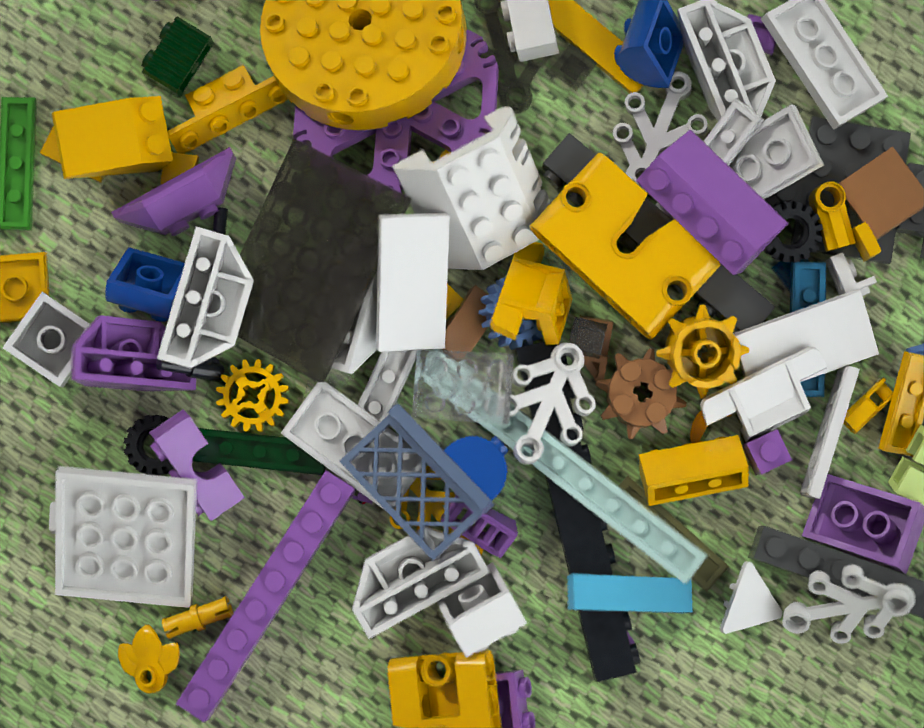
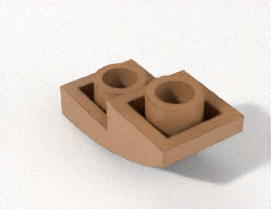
M476 285L469 289L455 315L450 317L446 323L445 349L442 350L460 363L464 362L487 329L481 326L487 320L486 316L479 314V310L486 308V305L480 301L481 297L489 294Z

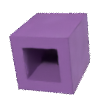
M778 429L742 444L755 475H762L792 460Z

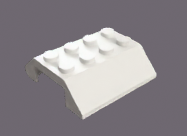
M502 107L484 117L492 129L491 132L431 163L425 152L421 150L392 166L415 214L447 213L450 216L448 269L484 270L539 240L533 231L530 230L529 225L551 201L547 192L540 188L542 186L541 177L526 141L519 138L521 129L510 107Z

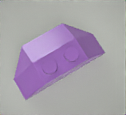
M228 147L217 155L124 206L115 209L111 213L118 222L162 235L168 233L172 236L178 235L189 228L188 222L197 217H200L201 220L207 219L219 211L217 206L224 202L236 157L231 148Z
M100 315L93 320L72 345L71 380L84 386L134 391L196 390V378L187 377L186 374L157 370L156 361L166 327L161 322Z

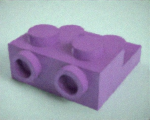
M523 670L496 672L501 727L535 728V716L533 712H528L526 699L530 698L532 693L530 679L524 677Z

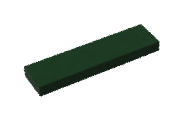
M198 428L208 444L195 453L193 462L220 463L221 465L323 475L326 471V466L286 437Z

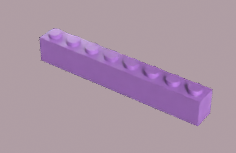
M327 470L324 472L176 702L178 706L204 723L211 718L357 489Z

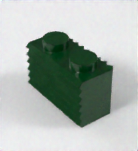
M177 16L173 23L167 22L159 35V39H161L160 44L155 51L152 49L148 51L141 66L143 67L142 74L147 80L180 99L214 45V41L211 36Z

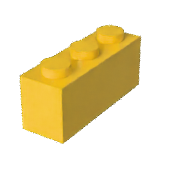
M739 435L718 437L714 440L699 443H686L678 447L662 450L655 449L639 454L640 476L648 506L749 487V466Z

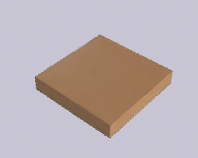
M893 146L839 183L846 192V202L862 223H868L876 240L924 208V188Z

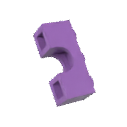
M184 409L149 432L155 441L150 445L161 462L168 459L174 468L168 472L171 477L197 479L196 513L198 516L205 513L210 521H212L245 498L227 470L220 463L206 472L193 470L192 460L195 453L207 445L208 442Z

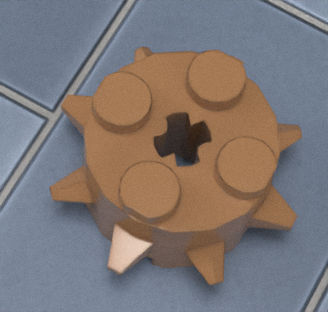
M651 348L648 349L643 359L629 361L620 353L616 354L617 371L612 375L611 379L596 380L595 384L607 392L606 400L609 405L600 415L602 420L617 418L621 423L626 424L629 439H633L640 428L649 426L654 427L664 435L668 432L665 417L671 413L673 408H683L687 405L686 401L676 396L677 386L672 388L668 384L673 371L671 369L667 370L664 365L655 361V352ZM640 385L645 386V391L650 394L649 398L643 399V402H639L638 395L633 393V389H638Z

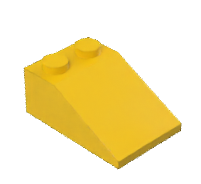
M161 96L125 98L54 111L52 113L64 179L160 171L173 161Z

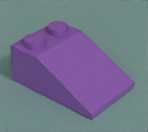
M827 474L821 497L814 500L802 537L906 575L924 526V506L918 501Z

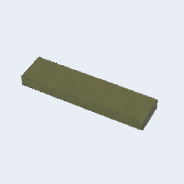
M627 476L620 483V488L708 555L691 578L707 592L729 566L660 504L648 506L645 491Z

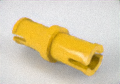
M224 596L221 599L201 606L194 604L187 611L168 618H162L164 632L168 631L166 633L167 638L172 639L175 636L195 629L202 631L206 629V625L228 617L231 618L234 613L231 603L227 604L229 598Z

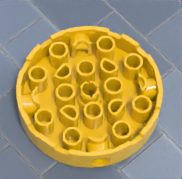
M265 0L261 15L260 35L268 65L283 94L291 103H294L303 110L308 117L320 123L348 130H372L387 127L388 123L406 116L407 119L415 116L430 106L432 99L443 88H447L450 85L463 59L467 28L461 0Z

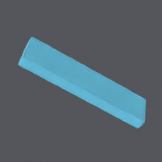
M567 575L568 610L655 613L693 612L691 579L688 583L684 584L678 578Z

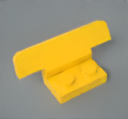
M534 242L514 253L490 321V327L493 331L516 340L522 319L536 320L537 329L542 331L545 344L559 345L573 298L565 269L541 264L544 256V246L542 243Z

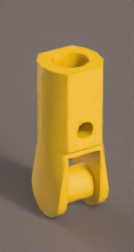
M884 377L876 382L847 410L843 424L853 434L860 431L891 401L893 391L885 384L886 379ZM874 392L883 400L878 406L869 398Z

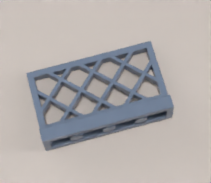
M397 403L388 411L389 415L340 460V463L432 561H435L472 524L495 505ZM391 425L399 434L398 448H379L380 434ZM403 439L410 445L412 449L403 448ZM374 441V448H366ZM360 453H374L373 472H359L351 462ZM379 453H398L397 472H378ZM403 453L418 454L422 458L421 473H402ZM427 464L435 473H426ZM364 477H373V486ZM378 477H397L396 497L381 496L377 492ZM402 478H421V497H401ZM426 478H441L445 482V498L426 497ZM450 489L459 498H450ZM387 501L396 502V511ZM401 502H420V522L405 521L401 517ZM425 502L445 503L444 522H425ZM450 503H465L473 512L464 522H449ZM410 526H420L419 535ZM425 526L444 527V541L434 550L424 542ZM449 527H457V528L449 535Z

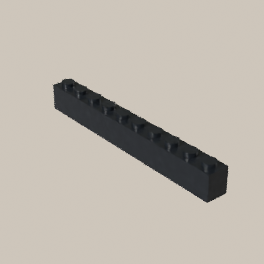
M545 342L516 348L515 353L518 366L522 364L529 366L549 359L557 345H546ZM561 356L562 363L568 365L566 356ZM520 371L522 381L528 380L527 373ZM554 372L533 378L530 384L524 387V391L527 392L549 384ZM566 379L562 391L576 425L584 431L581 416L573 412L570 399L576 397ZM541 402L528 406L531 419H534ZM553 409L545 430L561 441L560 433L562 427ZM566 431V436L568 439H577V434L575 431ZM579 442L575 446H567L589 464H592L587 444L581 445V442ZM545 475L569 575H613L610 564L616 563L614 550L611 543L605 544L602 532L608 530L607 523ZM577 610L594 680L601 682L637 673L635 665L640 664V657L636 643H629L627 631L632 630L629 613Z

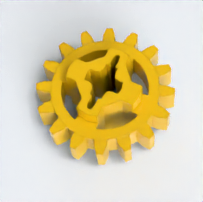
M245 359L242 361V369H238L232 364L230 369L233 374L230 377L221 375V379L226 384L225 387H216V391L223 394V398L216 401V405L226 407L221 416L224 419L232 416L231 426L234 428L242 422L244 423L243 429L245 432H249L252 425H255L259 432H263V423L267 422L274 427L276 424L273 417L275 415L284 417L285 413L280 409L281 404L287 405L290 401L282 397V393L290 389L288 385L279 384L284 378L282 373L272 375L275 368L274 365L270 363L263 369L262 361L257 359L254 366L251 367ZM261 374L267 378L255 382L250 381L246 375ZM236 383L239 387L237 398L231 402V391ZM249 388L255 391L261 389V392L257 395L259 401L256 404L252 401L245 403ZM275 390V400L270 409L267 405L268 394ZM250 409L255 410L260 417L246 418L239 413Z

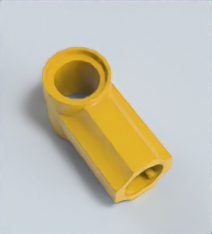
M833 181L825 182L816 187L809 196L810 207L820 217L818 223L822 224L823 227L820 233L823 236L822 240L826 252L856 243L845 206L846 192L839 183ZM823 190L829 191L833 195L834 204L832 207H827L821 202L820 194Z

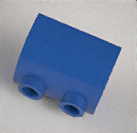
M639 0L633 17L625 21V39L622 45H618L615 48V61L624 74L632 80L649 87L669 88L684 45L680 22L667 0Z
M128 247L106 282V301L119 305V308L124 312L133 313L138 310L151 314L152 319L156 321L166 322L171 313L185 263Z
M477 436L463 437L452 442L443 450L491 501L500 493L507 478V465L504 456L508 453L509 449L499 438L494 436L489 441Z

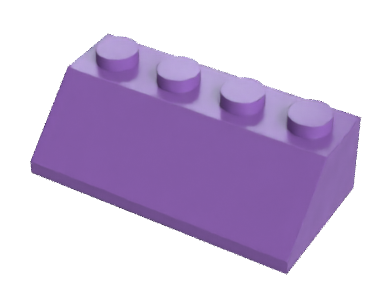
M692 130L687 131L659 154L636 180L733 275L742 273L789 224Z

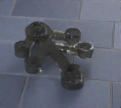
M474 0L476 12L485 18L494 51L489 49L480 57L495 56L504 83L498 81L497 96H499L501 107L512 108L514 114H521L531 105L532 92L529 86L539 68H542L547 63L548 56L544 57V60L540 63L528 60V64L517 80L514 65L519 57L517 51L511 52L510 47H507L497 14L500 10L501 0H491L494 6L489 10L482 8L481 3L483 0ZM479 80L469 84L472 87H482V83ZM516 92L522 96V100L519 103H512L509 96Z

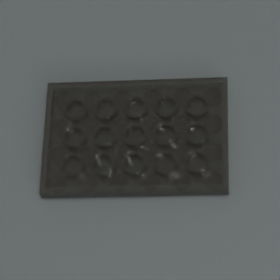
M293 139L240 253L254 282L238 337L317 382H325L378 271L379 215L405 214L412 198L298 139Z

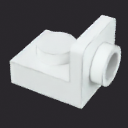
M843 252L825 261L839 295L858 289L861 291L862 296L871 293L869 286L877 282L875 276L856 283L854 279L857 276L855 266L850 258H845Z

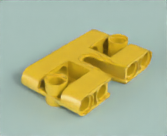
M599 152L563 188L559 195L529 225V228L540 241L646 338L652 340L721 264L676 219L646 237L632 253L625 254L620 252L616 245L617 239L633 222L647 193L613 161ZM572 192L578 193L583 198V205L572 207L568 204L566 195ZM668 285H678L683 291V298L678 301L671 299L667 293Z
M490 650L475 652L468 657L463 652H445L390 659L388 663V682L393 726L403 728H502L495 662ZM438 661L442 662L446 668L444 678L437 673Z

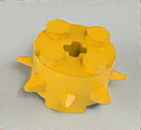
M700 305L696 316L685 318L681 322L670 318L668 323L671 329L665 348L656 351V356L667 359V363L673 371L668 384L674 388L688 382L697 387L700 398L703 399L707 396L709 388L721 386L724 383L723 381L729 384L737 382L733 371L739 367L741 356L749 353V347L740 345L738 338L733 334L738 319L735 316H731L719 322L709 317L705 305ZM704 345L708 348V351L702 353L701 357H699L697 352Z

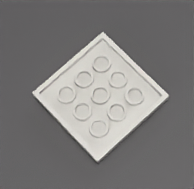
M59 466L56 471L55 595L189 608L193 602L197 479Z

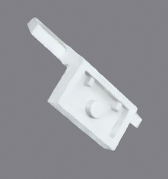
M808 347L704 397L700 403V408L706 426L736 412L743 425L740 432L747 443L805 415L811 406L800 381L828 368L821 352L814 347Z

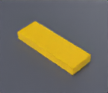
M904 351L878 449L913 457L914 455L908 453L906 449L924 419V355Z

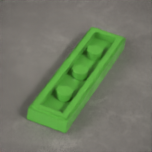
M2 97L0 126V230L32 231L36 98Z

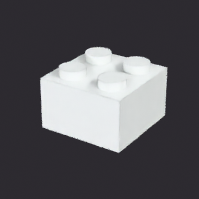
M41 292L2 348L59 387H64L70 379L72 372V345L90 324L47 294Z
M493 562L487 565L490 571L489 574L437 602L448 627L466 657L475 652L484 651L489 644L504 636L514 634L521 626L527 624Z

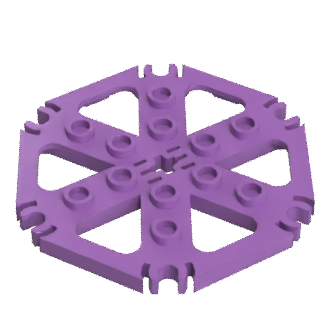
M467 29L463 59L450 85L447 88H443L432 99V104L409 119L406 116L390 122L387 127L372 130L336 128L313 121L303 110L296 106L293 137L299 149L307 145L312 146L309 151L302 154L306 163H308L310 168L373 202L374 192L379 204H383L384 195L388 191L395 192L394 198L396 203H401L403 200V188L392 166L410 157L412 132L452 153L492 131L484 117L497 109L499 68L494 55H490L487 58L480 57L483 53L489 51L486 41H483L480 35ZM476 80L482 83L481 113L475 119H466L436 103V101ZM376 133L373 169L368 175L359 176L332 160L334 154ZM405 194L404 198L407 203L409 202V200Z

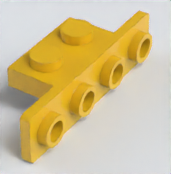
M242 65L186 94L185 97L195 117L168 130V136L177 153L185 154L263 112L284 103L288 99L283 94L274 76L254 85L245 66Z

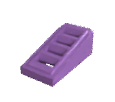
M450 503L449 522H464L473 512L465 503ZM466 508L468 511L461 520L457 519L462 509ZM491 509L485 515L483 514L473 526L471 525L462 536L487 552L501 558L517 537L518 531L515 520ZM444 513L440 517L441 522H444ZM487 523H489L491 526L486 532L482 531Z

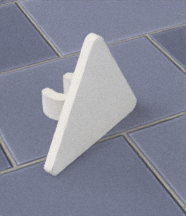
M744 562L736 584L733 583L729 587L733 590L730 601H724L723 604L727 610L721 623L720 631L725 634L780 619L783 615V611L753 563Z

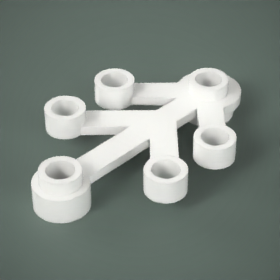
M674 72L669 88H665L667 96L654 128L644 109V97L640 93L633 92L625 98V108L633 115L647 145L642 159L632 141L633 130L631 126L627 123H619L613 129V138L616 143L621 145L630 165L626 170V174L646 193L647 191L636 181V174L639 171H645L656 159L659 151L668 148L687 131L692 130L700 137L706 133L708 128L706 118L703 115L695 114L689 118L687 124L667 132L679 101L686 99L691 93V79L684 72ZM680 79L685 84L682 88L676 89L672 86V82ZM632 99H638L641 101V105L638 108H631L629 102ZM694 121H701L704 127L697 131L692 129L691 124ZM621 129H626L629 132V136L625 139H620L617 137V132Z
M561 343L553 349L549 359L529 366L524 364L517 366L512 372L511 379L518 387L528 386L535 377L554 373L549 384L516 396L506 395L498 404V410L502 416L513 417L519 409L541 402L527 435L522 436L514 445V455L523 464H533L542 456L543 443L540 439L553 409L562 427L560 439L565 445L575 446L583 437L582 429L576 425L562 391L567 379L576 397L573 408L578 415L587 416L595 409V399L588 393L580 373L584 365V355L575 344ZM561 356L570 357L572 365H564L561 361ZM517 372H526L528 380L521 381L518 379ZM511 401L515 406V410L507 411L504 408V402ZM579 401H588L590 409L583 410L579 406ZM566 431H575L577 434V439H568L566 436ZM522 446L531 447L533 451L532 456L523 455L521 451Z
M857 565L844 567L842 583L847 588H859L872 596L863 597L832 584L827 573L815 571L809 576V590L814 594H823L838 602L810 607L801 602H793L784 609L782 623L787 631L798 634L804 633L809 629L811 620L846 614L842 621H836L831 625L830 637L834 642L844 644L850 641L852 631L867 611L880 608L876 615H869L864 619L863 628L866 636L879 638L884 634L885 626L893 616H903L911 610L915 604V594L911 588L903 584L896 583L885 586L863 576V570Z

